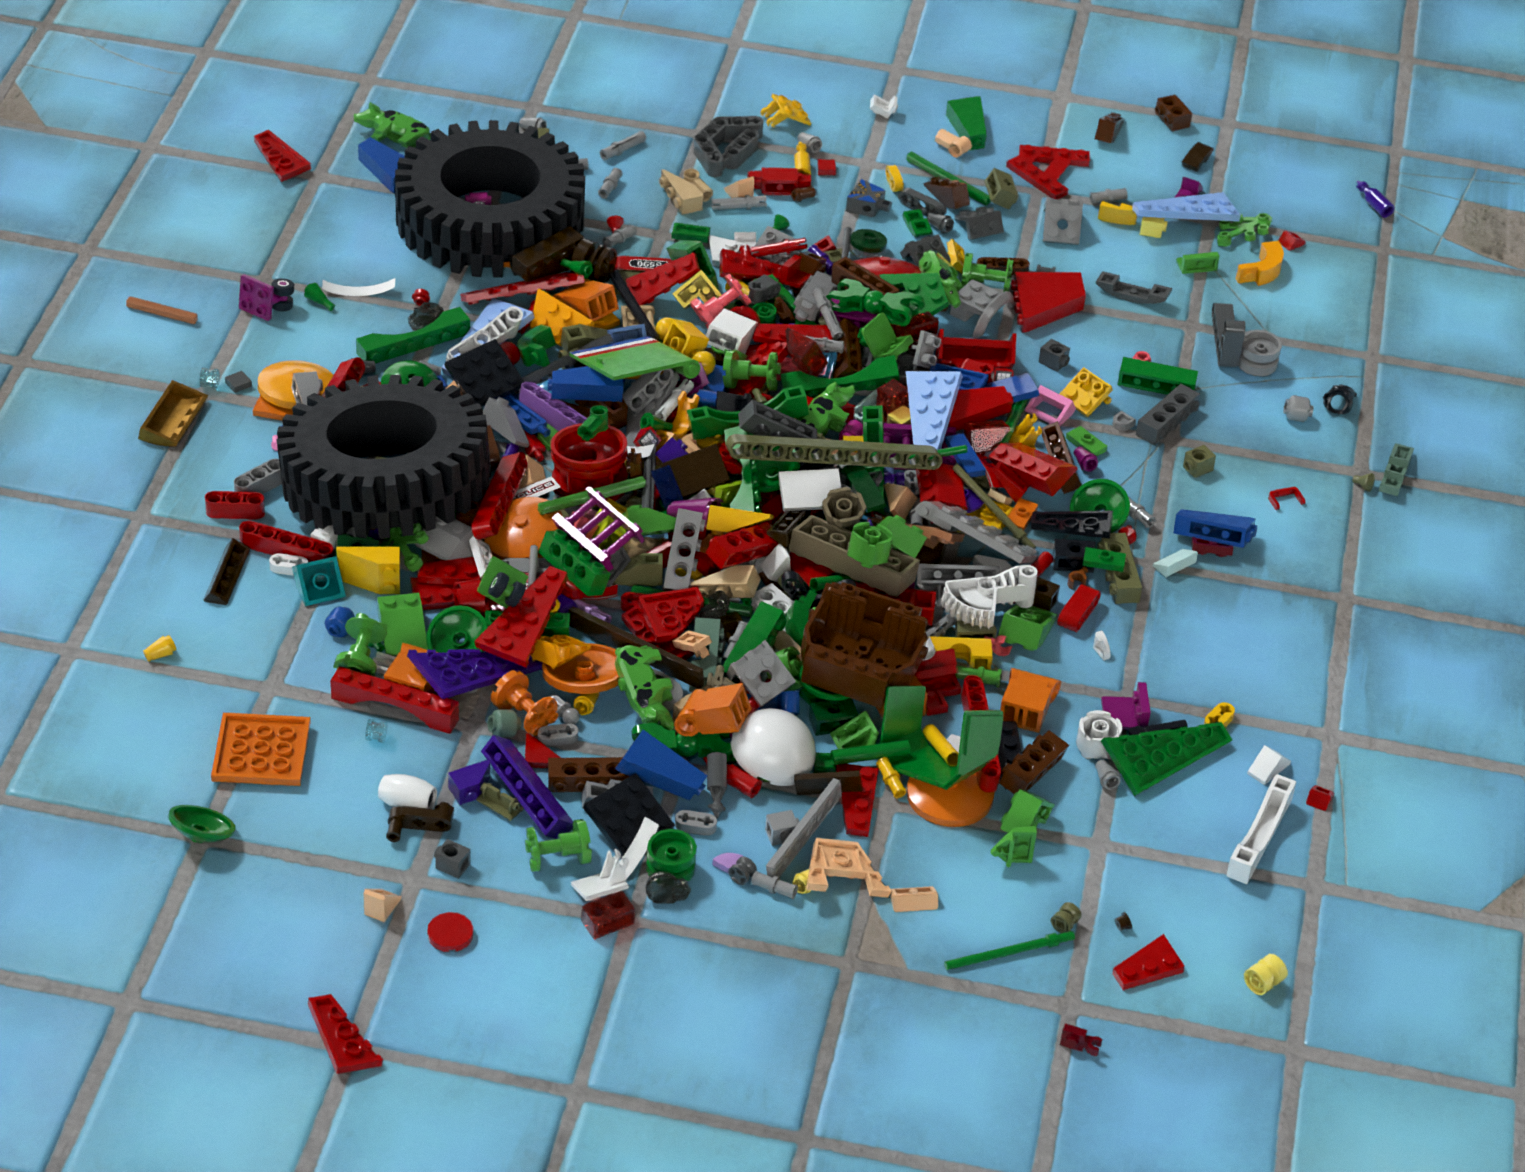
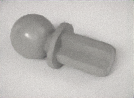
M558 695L550 696L557 701L556 712L558 717H562L565 723L576 724L579 721V712L575 708H571L569 702H564Z

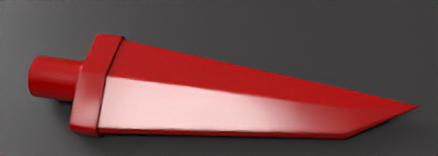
M524 430L529 442L528 448L524 447L526 454L529 457H535L539 462L543 461L544 456L542 453L546 451V447L534 434L530 435Z

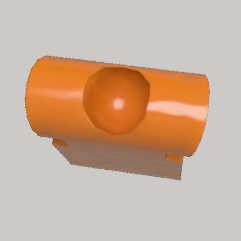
M588 278L584 279L585 283L574 284L552 296L594 322L619 309L614 285L590 281Z
M403 642L400 653H398L384 674V679L433 694L435 691L407 657L409 650H417V653H426L427 649Z
M1011 667L1009 683L1000 710L1003 711V721H1016L1017 728L1040 733L1049 705L1059 693L1061 680Z
M743 683L709 688L707 691L701 689L694 690L675 720L674 727L677 733L690 737L698 732L702 735L739 732L752 709Z

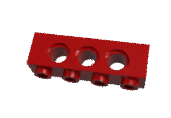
M766 522L713 537L705 553L720 569L768 556L779 543L767 535L771 525Z

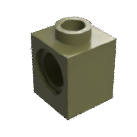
M1205 445L1199 446L1185 453L1183 467L1194 478L1214 470L1216 455Z

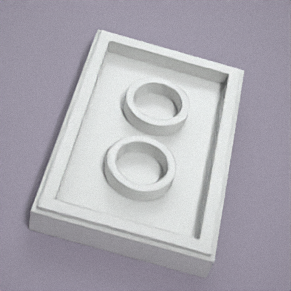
M839 469L783 471L778 473L783 511L822 509V502L827 498L829 491L841 488Z

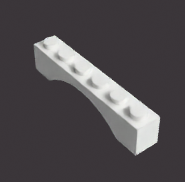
M1278 774L1275 775L1250 830L1241 843L1237 845L1230 858L1226 877L1248 884L1293 799L1297 781Z

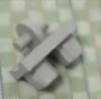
M921 330L918 344L911 345V349L916 350L913 360L914 365L930 369V366L936 365L937 358L933 353L935 348L940 347L942 341L938 335Z

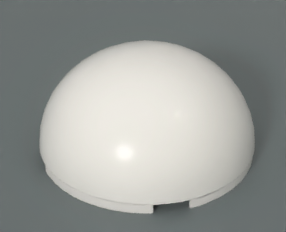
M773 708L752 712L745 719L739 732H733L731 749L736 761L746 772L755 778L759 776L770 781L772 785L789 786L795 784L794 774H809L813 768L816 746L812 733L801 719L790 712Z

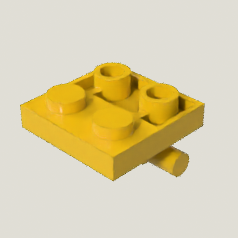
M1083 367L1060 392V395L1072 400L1076 410L1089 417L1102 402L1107 405L1110 404L1112 398L1108 395L1113 391V388Z

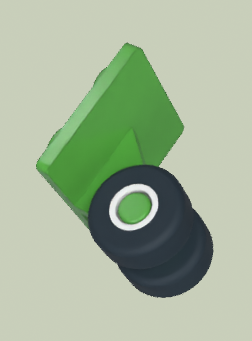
M493 556L489 561L477 592L505 608L509 606L515 607L524 595L528 575Z

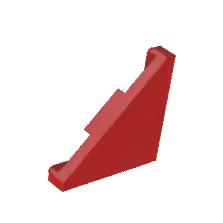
M526 733L525 760L532 768H548V758H561L530 733Z

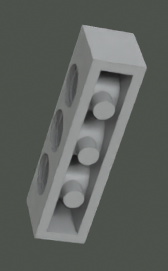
M678 508L663 590L673 591L692 588L691 582L694 579L690 578L691 572H696L698 559H694L695 551H700L702 542L701 539H698L699 531L703 532L705 520L702 519L703 513ZM685 529H690L693 531L694 535L692 537H686L683 534V531ZM687 549L690 555L683 557L679 554V550ZM679 568L684 569L686 575L679 577L676 575L675 570Z

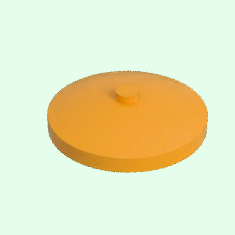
M298 360L282 361L271 364L260 372L257 388L259 394L266 401L282 408L292 409L296 405L291 389L293 373L317 372L318 378L323 382V390L320 391V396L325 391L333 374L328 369L315 363Z

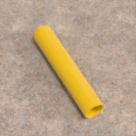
M926 725L923 728L925 738L948 765L956 766L958 761L956 749L935 725Z

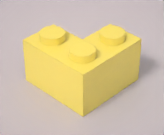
M702 270L672 293L685 310L691 306L690 302L695 298H700L705 303L713 296L717 299L722 295Z

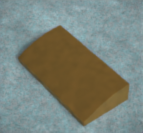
M172 380L140 427L138 439L160 446H177L204 405L208 395Z

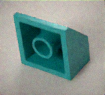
M337 556L292 567L295 584L305 606L346 597Z

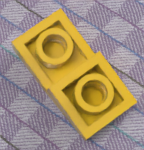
M1102 201L1099 207L1098 219L1115 224L1135 225L1137 215L1132 209L1133 206L1124 203L1116 206Z

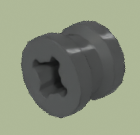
M742 856L736 861L735 865L729 868L728 873L735 883L745 885L749 881V877H752L754 872L757 871V868L751 859Z

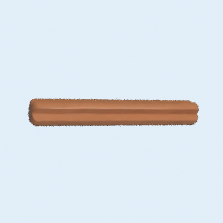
M132 296L126 300L128 308L190 324H196L198 321V314Z

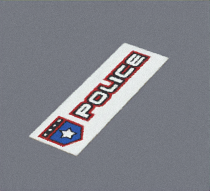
M551 476L517 490L514 499L539 497L561 487Z

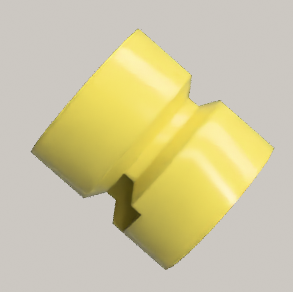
M1268 954L1244 972V980L1253 993L1262 996L1270 991L1273 986L1285 980L1288 971L1286 965L1278 956Z

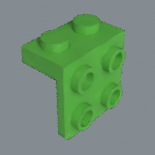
M879 313L861 330L874 360L895 355L897 360L898 356L909 349L908 347L914 342L911 335L896 337L885 313Z

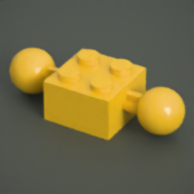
M670 317L662 318L657 322L655 331L660 337L659 339L663 341V344L702 363L706 375L713 372L716 366L715 358L710 352L704 351L708 345L709 338L691 322Z

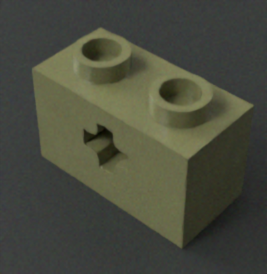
M993 168L984 180L992 203L1010 209L1019 197L1012 175Z

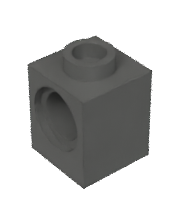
M1050 339L1040 348L1039 363L1059 371L1063 366H1067L1070 361V348Z
M447 839L442 846H438L435 850V868L459 879L471 864V849Z

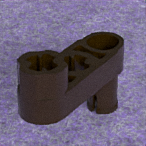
M440 802L438 805H435V809L406 806L393 807L390 809L388 817L389 827L386 838L391 842H398L401 838L402 828L436 832L449 831L455 809L447 802Z

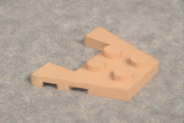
M823 838L815 839L806 890L826 892L828 888L826 876H837L849 879H865L870 896L889 898L891 894L890 887L884 886L881 881L883 877L870 866L871 860L858 842Z

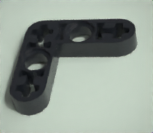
M787 571L781 576L782 588L793 601H798L801 595L796 594L797 592L804 591L807 594L809 590H812L795 571ZM845 579L837 582L839 584L844 582L856 586L855 581L851 579ZM824 589L815 592L817 595L810 609L817 607Z

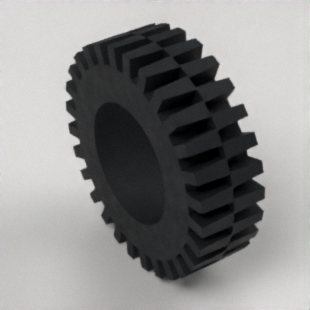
M489 120V128L480 130L478 121H468V131L465 132L462 131L457 123L449 125L448 136L441 130L436 129L431 131V140L423 136L416 140V148L408 146L405 150V157H400L397 162V169H395V205L398 233L400 238H405L406 246L410 250L417 248V256L425 260L432 256V263L435 267L442 268L450 261L452 273L460 274L464 267L468 265L471 266V275L473 277H481L483 267L492 268L493 278L502 277L504 263L510 262V269L513 272L512 256L569 226L578 233L583 232L585 211L584 166L582 163H579V156L575 151L569 153V145L564 141L555 144V136L548 132L538 138V128L529 126L521 134L519 133V123L509 122L506 130H499L498 120ZM477 191H502L517 195L523 199L501 205H482L467 202L458 197Z
M390 375L388 384H379L378 376H369L368 386L360 387L355 379L345 381L346 391L344 392L331 385L325 388V398L316 393L307 396V405L297 403L292 407L293 415L286 414L282 419L283 426L278 427V439L276 440L285 502L289 503V509L293 513L299 512L300 520L308 523L314 520L315 528L317 529L321 528L323 530L328 525H333L335 535L346 534L351 527H354L355 535L358 538L366 539L370 529H378L379 539L390 538V528L400 527L404 537L414 535L413 524L419 523L426 531L436 529V516L447 524L454 521L455 510L466 514L471 510V501L479 503L483 498V490H488L491 467L486 415H483V409L479 403L474 404V399L469 393L461 396L460 388L454 385L444 390L443 381L434 379L426 387H424L423 377L413 376L408 384H402L401 375ZM379 452H409L402 456L385 459L360 458Z

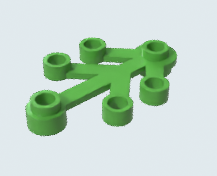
M1259 213L1255 217H1243L1240 214L1239 222L1219 221L1220 229L1235 230L1219 232L1217 244L1219 246H1229L1232 244V238L1245 232L1246 241H1254L1256 239L1254 227L1256 226L1258 227L1259 235H1267L1272 217L1267 213Z
M419 523L413 524V533L415 535L401 536L400 527L390 528V538H385L379 547H389L391 541H394L392 547H400V551L405 557V566L409 571L414 572L422 567L423 561L418 554L411 552L407 544H424L428 541L429 536L425 531L421 530L422 526Z

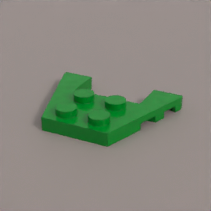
M939 273L880 275V278L896 288L904 287L905 292L918 294L924 300L923 309L917 314H912V320L908 325H896L899 335L904 334L905 330L911 326L914 328L919 325V321L924 318H930L949 306ZM915 301L909 302L910 305L918 306Z

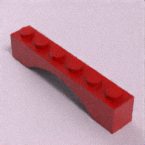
M339 666L330 680L331 699L348 704L362 701H379L392 704L412 713L430 728L451 734L459 721V701L449 698L442 699L439 695Z

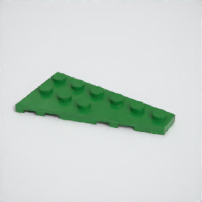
M1222 722L1202 724L1196 727H1180L1174 730L1165 729L1129 736L1105 737L1100 741L1130 790L1136 796L1232 741V738Z

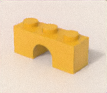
M930 636L936 651L953 648L956 658L967 661L970 668L978 669L984 666L985 669L991 670L993 657L991 639Z

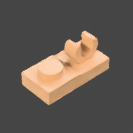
M688 630L672 640L675 648L694 652L697 658L701 656V659H704L710 655L706 646L712 643L708 635Z

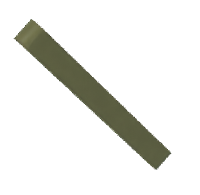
M733 434L726 440V446L731 456L737 459L927 470L937 469L942 464V457L937 449L928 445ZM741 444L739 448L733 449L734 445ZM760 445L759 449L752 450L754 446ZM780 446L777 451H772L774 447ZM800 447L797 452H792L794 448ZM819 448L818 452L812 454L814 449ZM838 449L836 454L831 455L832 451ZM853 451H858L856 455L850 456ZM873 452H877L875 456L870 457ZM896 453L893 458H889L891 454ZM916 454L914 458L908 459L910 455ZM935 455L933 459L928 460L930 456Z

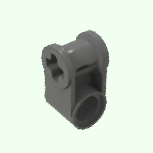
M762 275L760 278L749 282L748 288L750 291L748 297L752 302L750 305L775 298L781 290V284L767 275Z

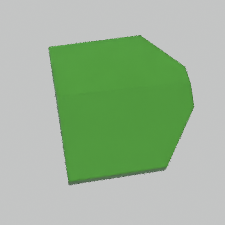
M864 711L832 731L830 735L837 748L844 749L873 745L876 743L879 732L867 711Z

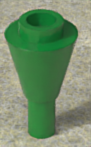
M562 259L561 261L562 266L570 268L576 274L584 275V279L592 274L593 268L590 261H570L567 259Z
M316 282L306 286L304 289L305 298L324 305L330 311L335 308V305L327 299Z
M649 412L645 413L640 420L641 429L652 427L656 431L662 429L672 430L673 428L672 423L665 422Z

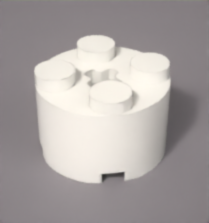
M1095 710L1088 712L1084 718L1080 719L1076 745L1081 751V755L1086 759H1111L1100 740L1105 737H1120L1122 733L1121 721L1117 717L1114 719L1111 717V713Z

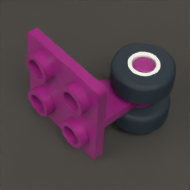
M243 274L240 278L238 307L269 321L272 318V309L282 312L292 309L293 298L290 295L294 293L295 285L291 280L284 278L275 279L269 285Z

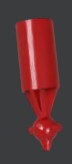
M704 757L703 760L707 765V757ZM727 764V784L748 797L754 798L760 791L762 782L734 764Z

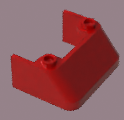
M940 329L938 332V337L942 341L940 347L936 348V363L959 368L962 361L968 358L982 363H989L993 366L994 370L995 368L1013 369L1015 365L1017 333H1013L1009 341L943 337L944 329Z

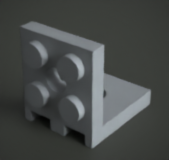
M1047 197L1044 203L1045 220L1042 242L1079 245L1083 201L1058 200ZM1065 220L1068 227L1064 230L1059 229L1057 226L1058 221Z
M766 640L744 654L735 663L730 664L726 673L731 681L736 677L740 679L760 708L796 682ZM760 673H770L771 681L767 683L762 682L759 677Z

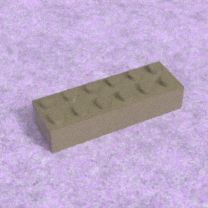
M814 515L809 516L792 531L788 551L795 553L798 557L807 558L817 565L828 567L836 573L847 575L852 580L868 584L871 588L882 590L890 596L898 597L916 580L920 560L891 548L887 563L873 565L872 568H865L861 565V562L847 555L852 531L830 524Z

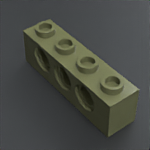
M1111 533L1110 539L1101 538V541L1097 543V549L1126 553L1123 572L1105 571V579L1110 584V595L1114 597L1115 604L1139 603L1142 585L1126 533Z

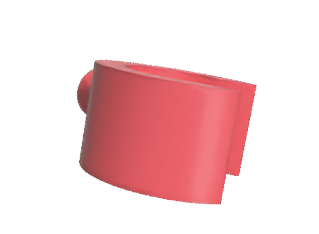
M1000 635L996 638L984 637L985 639H991L992 650L996 655L1007 656L1010 654L1012 646H1000L1004 644L1006 636Z

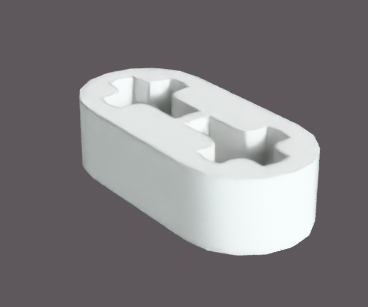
M281 553L274 554L269 559L270 570L273 573L294 576L293 566L308 563L305 557Z

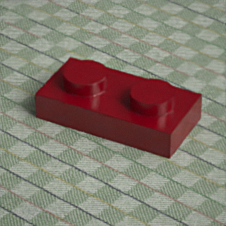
M1192 537V550L1197 551L1198 554L1213 553L1219 557L1233 555V546Z

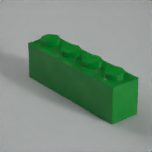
M1123 357L1117 385L1165 395L1171 393L1180 384L1195 391L1198 371Z
M760 602L723 664L724 677L728 678L726 673L730 664L735 663L744 654L759 646L764 640L767 641L771 648L774 646L777 634L786 625L783 610L765 602ZM736 677L732 681L738 684L740 679Z

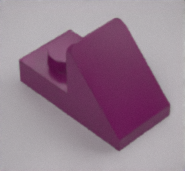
M1183 177L1181 188L1174 198L1200 195L1203 186L1199 181Z

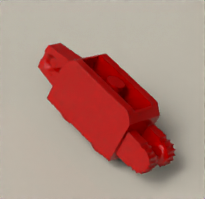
M762 167L761 171H749L747 174L748 178L754 177V189H761V193L764 195H791L792 190L797 187L801 189L811 186V175L798 173L797 168Z

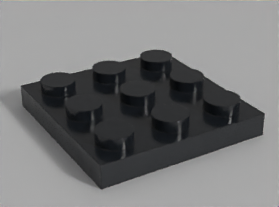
M496 339L450 359L444 365L463 395L469 393L474 399V404L479 403L481 407L486 405L489 397L494 399L505 397L521 389V384L525 382Z
M636 773L586 802L583 806V809L613 849H617L621 853V859L632 844L645 817L659 825L657 832L673 829L675 826Z

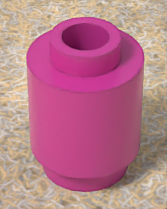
M487 192L469 193V195H465V201L491 205V195H487Z
M857 420L848 421L839 434V440H843V436H862L863 424Z

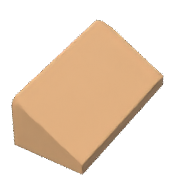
M933 886L891 889L890 898L894 912L938 909V893Z

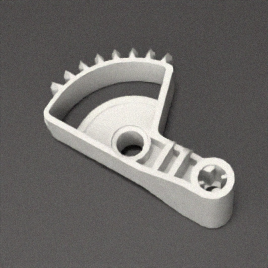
M512 306L501 312L485 327L449 349L446 361L453 359V356L458 353L463 354L483 345L478 340L487 343L496 339L500 344L506 339L514 338L517 335L523 317L522 310Z
M1021 565L1010 568L995 576L946 581L941 605L945 608L946 613H950L951 617H956L957 621L962 620L964 625L970 623L972 627L977 625L980 629L982 626L989 629L994 625L996 604L1001 603L1005 605L1008 602L1009 605H1013V602H1015L1022 608H1028L1033 605L1037 569L1031 565ZM961 596L971 606L962 603L956 597Z

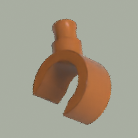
M1082 567L1079 571L1071 572L1068 576V587L1073 590L1074 580L1086 585L1088 569Z

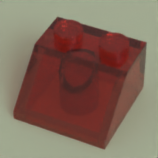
M787 327L785 330L787 351L792 358L791 362L797 367L798 371L817 377L828 364L816 341Z
M1003 420L964 422V435L977 455H985L986 452H991L1010 432V426Z

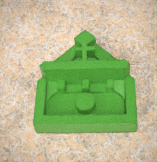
M1036 826L1013 828L990 850V853L994 857L998 856L1006 862L1008 868L1011 866V863H1032L1037 835Z

